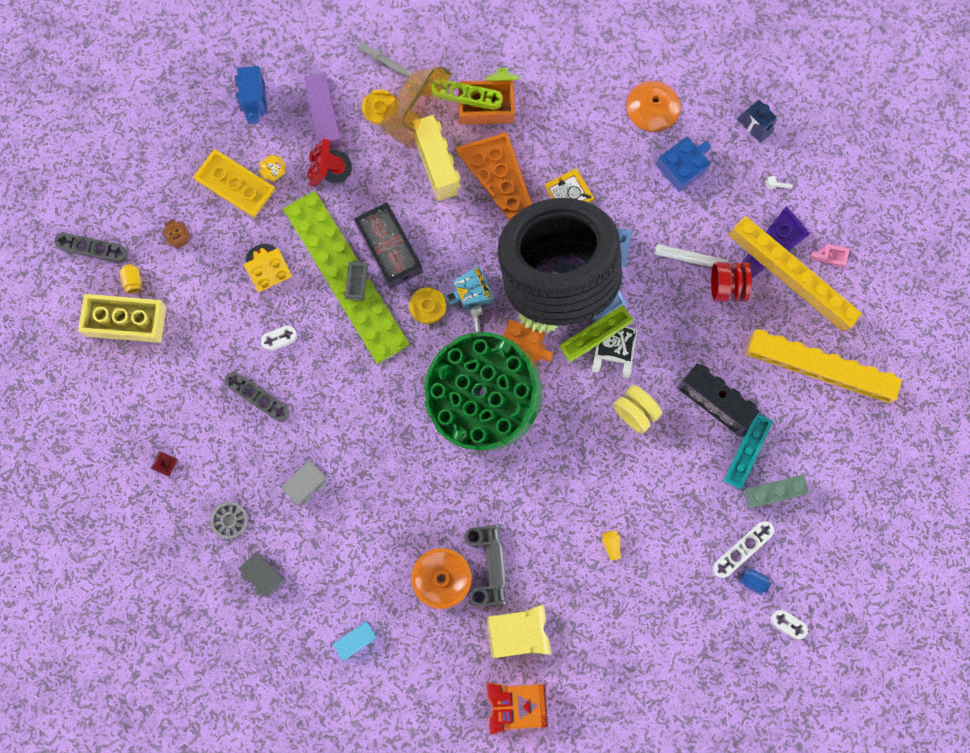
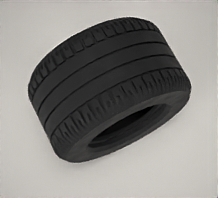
M573 198L546 199L518 212L509 220L500 235L498 259L504 290L512 306L526 318L551 326L577 324L603 312L618 294L622 281L619 232L610 216L599 207ZM562 255L574 256L586 262L578 269L566 273L551 274L536 270L544 261Z

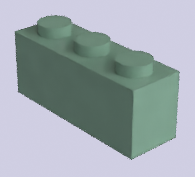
M804 474L747 488L742 491L748 510L809 494Z

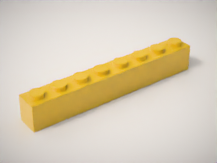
M747 216L738 221L729 232L728 236L840 330L845 331L851 328L863 314Z
M762 329L754 330L751 333L745 351L747 356L887 403L897 400L902 379L896 377L894 373H883L878 371L876 367H865L859 365L858 361H847L841 359L840 355H829L823 353L822 349H811L801 342H791L783 336H773Z

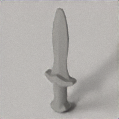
M365 42L359 44L358 50L372 56V62L375 60L383 62L400 74L412 76L405 67L384 56L381 53V48L374 50L367 46Z

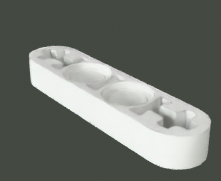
M766 521L757 524L713 564V574L718 578L729 576L773 536V525ZM761 526H767L769 528L767 530L768 535H761L759 538L762 541L760 542L758 537L755 536L753 532H755V534L757 535L762 531ZM747 538H752L755 541L753 549L746 547L745 540ZM733 551H738L741 554L740 561L734 562L731 559ZM724 558H727L728 562L732 564L733 567L731 568V566L728 565L724 569L726 572L725 574L723 572L718 573V564L720 566L726 564L727 561H725Z

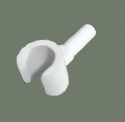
M770 176L768 180H765L768 189H775L777 187L792 189V184L777 182L776 176Z
M477 305L471 309L476 333L481 332L478 316L483 315L481 306Z

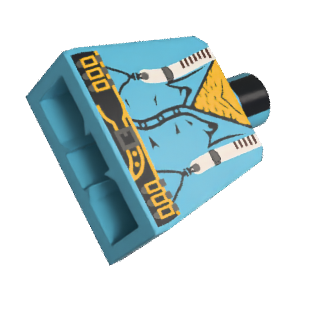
M480 266L453 282L455 291L446 294L450 305L460 301L463 309L493 303L494 299Z

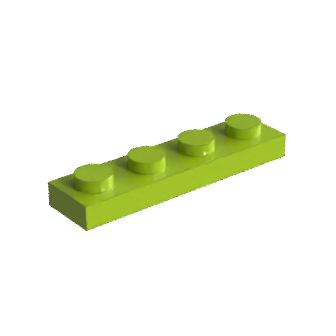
M621 305L559 345V348L570 363L633 323V318L625 307Z

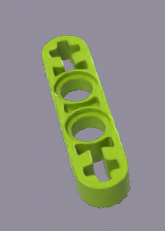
M437 79L431 85L432 95L439 99L496 110L502 105V95L496 90L443 79ZM442 86V89L438 92L437 88ZM455 89H461L463 94L461 96H454L452 92ZM475 92L479 93L481 95V98L479 100H473L471 98V94ZM493 97H496L497 101L495 103H491Z

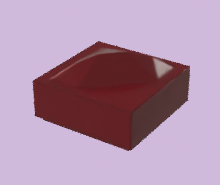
M159 451L150 469L169 477L178 459Z

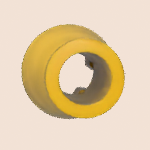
M617 530L602 533L603 538L601 540L609 555V559H620V534H618Z

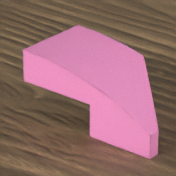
M827 244L821 250L813 252L811 258L845 268L850 248Z

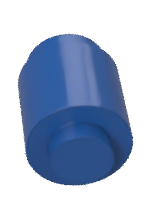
M746 568L740 579V583L744 584V587L760 595L763 592L767 593L771 586L769 577L754 569L749 570Z

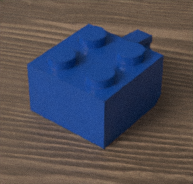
M260 66L237 68V75L234 76L236 87L238 86L239 91L236 92V101L239 104L240 111L244 112L247 123L257 124L259 123L260 116H264L267 113L265 80Z
M687 136L658 158L656 166L676 190L680 192L702 176L710 167L711 163L706 158L705 153L710 150L711 145L705 141L700 146H697Z

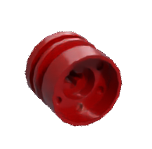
M714 262L711 271V295L713 301L727 302L731 294L734 302H738L739 299L742 302H747L752 286L749 263L742 262L739 264L734 262L730 269L728 262Z

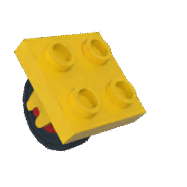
M260 244L253 247L247 253L246 263L243 265L258 293L292 277L279 248L276 249L270 244Z

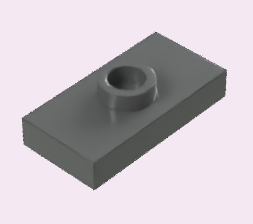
M349 261L345 300L364 301L368 263Z

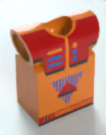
M486 682L487 699L493 708L491 715L488 717L489 735L508 729L548 727L545 683L506 686Z

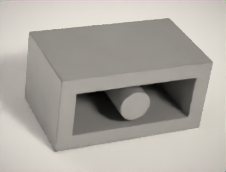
M309 460L281 489L298 506L301 504L306 505L312 499L311 495L316 490L319 492L325 487L327 478Z

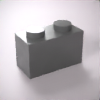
M255 552L239 568L242 572L240 576L248 584L252 582L256 586L254 591L260 597L270 598L286 582L281 574L259 552Z

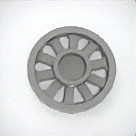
M222 503L212 512L210 519L211 528L221 538H237L247 527V513L237 503ZM225 506H229L228 512L225 510ZM236 506L237 510L233 513V507ZM221 510L223 515L218 514V511ZM240 511L243 512L242 516L236 517L240 513ZM217 517L221 519V521L215 522L214 519ZM244 519V524L237 522ZM222 525L219 530L216 529V526ZM235 525L241 527V530L237 531ZM226 528V534L222 535L223 530ZM231 528L234 532V535L232 536L230 535Z

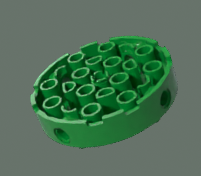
M489 332L468 333L455 338L456 340L449 345H445L438 352L430 364L425 378L426 401L424 402L427 414L435 425V429L451 443L471 450L491 451L513 444L531 428L540 410L542 381L537 365L523 347L498 334ZM484 387L485 394L481 396L480 391Z

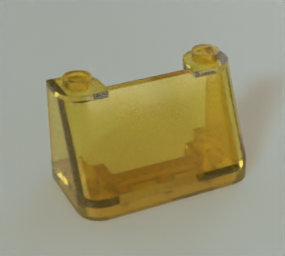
M443 67L414 71L381 122L382 130L409 147L421 123L419 115L411 109L421 94L429 99L432 95V83L439 86L437 91L440 92L442 85H445L450 80L452 73Z

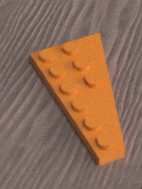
M507 132L455 147V152L508 220L512 219L524 208L532 205Z

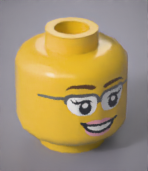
M271 154L260 161V170L258 172L263 180L268 179L271 182H275L285 175L287 165L279 155Z

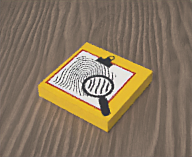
M577 168L544 184L551 199L573 198L589 203L595 199Z

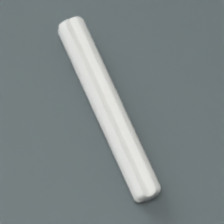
M657 244L655 247L656 255L712 268L714 262H728L725 259Z

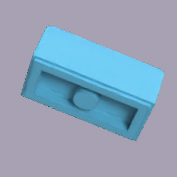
M366 621L333 645L341 660L345 661L377 639V636Z

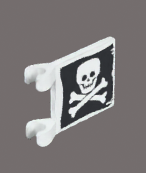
M625 327L597 345L592 371L599 372L602 360L624 364L622 378L628 379L631 374L638 329Z

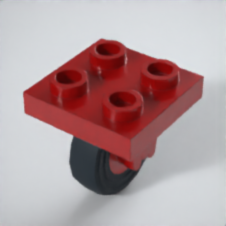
M323 138L319 144H316L314 150L310 151L309 161L311 162V168L307 172L309 186L316 187L323 179L330 183L339 184L344 182L351 174L352 163L349 157L339 150L329 151L330 140Z

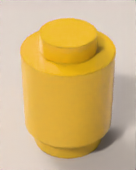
M133 264L124 265L119 271L123 289L126 290L127 294L140 292L142 281L139 268Z

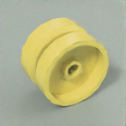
M631 385L625 391L626 398L619 397L613 403V408L633 430L643 434L650 427L649 421L655 422L662 415V410L644 390L636 385Z

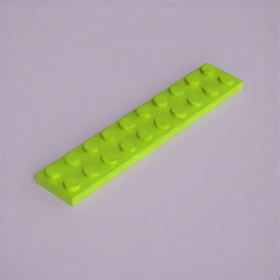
M314 190L284 207L283 211L375 362L379 364L410 346L368 276L364 301L345 300L349 261H359L316 191Z

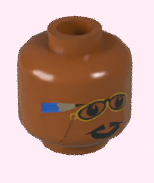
M173 219L165 223L166 227L162 230V235L168 246L178 249L189 243L190 233L184 222H176Z

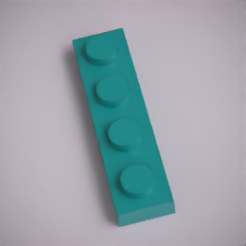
M760 414L755 417L748 426L722 482L742 490L773 424L772 420Z

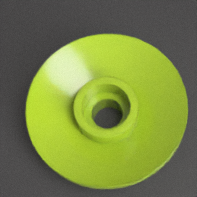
M497 68L496 73L484 78V80L492 81L521 79L520 76L508 72V68Z

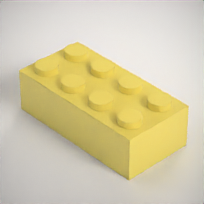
M434 115L412 121L414 139L437 202L458 195V188H461L459 183L461 181L457 170L454 171V160L452 154H448V144L446 138L442 137V128L439 120L436 121Z
M84 294L78 331L85 337L161 343L167 306L161 300Z

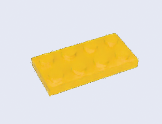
M216 149L211 152L192 177L194 181L254 219L276 190L274 186Z

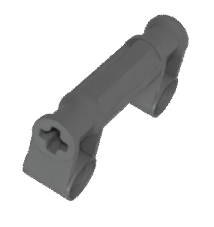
M500 524L469 528L464 535V541L467 545L472 547L485 546L489 587L476 588L471 591L469 599L475 606L508 605L505 597V588L507 586L503 547L499 534ZM470 532L478 534L477 542L469 541L468 534ZM477 591L482 592L484 595V600L481 603H477L473 599V595Z

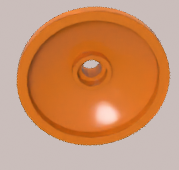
M646 81L634 87L627 98L626 109L630 120L637 127L649 132H660L670 128L676 122L680 114L681 105L677 93L670 86L659 81Z
M436 548L427 551L416 561L412 570L411 583L416 596L424 604L436 609H446L457 605L467 595L471 585V571L466 560L456 551L447 548ZM440 575H444L446 578L443 583L438 581Z

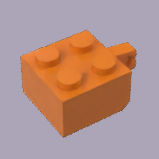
M509 320L503 337L523 347L533 358L534 362H540L541 359L550 362L553 352L546 350V346L542 344L545 332L540 333L537 329L532 331L531 327L526 328L522 323Z

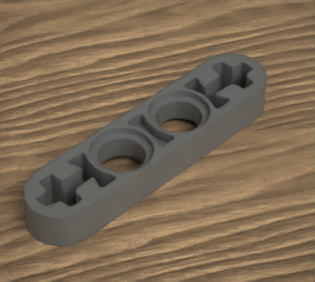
M68 233L58 234L54 241L60 250L117 263L124 262L128 257V251L125 247L116 243ZM66 238L68 242L73 243V246L67 243H64V245H62L60 242L64 241ZM81 242H87L85 250H78V245ZM105 246V252L97 254V247ZM110 249L113 252H119L120 250L123 254L117 258L114 253H110Z
M236 372L226 375L225 385L237 395L278 422H284L289 418L290 411L283 403ZM238 377L237 381L242 384L241 389L236 384L231 386L229 380ZM248 387H253L255 390L254 395L251 397H247L244 394L245 389ZM262 398L270 399L268 407L263 408L260 406ZM274 403H277L275 407L278 410L284 409V417L279 416L278 418V414L274 410H271L274 406Z

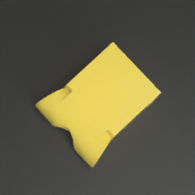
M544 604L525 612L486 617L492 658L525 653L551 655L549 638L543 630L546 622Z

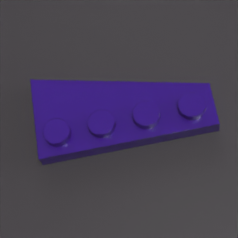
M787 206L766 231L769 236L787 251L810 235V232ZM750 254L742 261L749 263L752 278L766 269L765 266Z

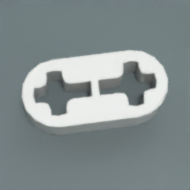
M284 326L264 334L261 338V344L267 351H274L294 343L297 339V333L293 327ZM286 331L293 333L292 335H290L291 339H287L286 337L280 339V337L286 335ZM268 338H271L272 340L278 338V340L272 342V346L265 344L268 342Z
M777 610L772 613L771 623L774 627L794 639L806 637L808 628L805 623L783 610ZM783 614V620L788 622L787 625L785 623L778 624L776 616ZM800 625L802 634L795 635V630L790 626L798 627Z

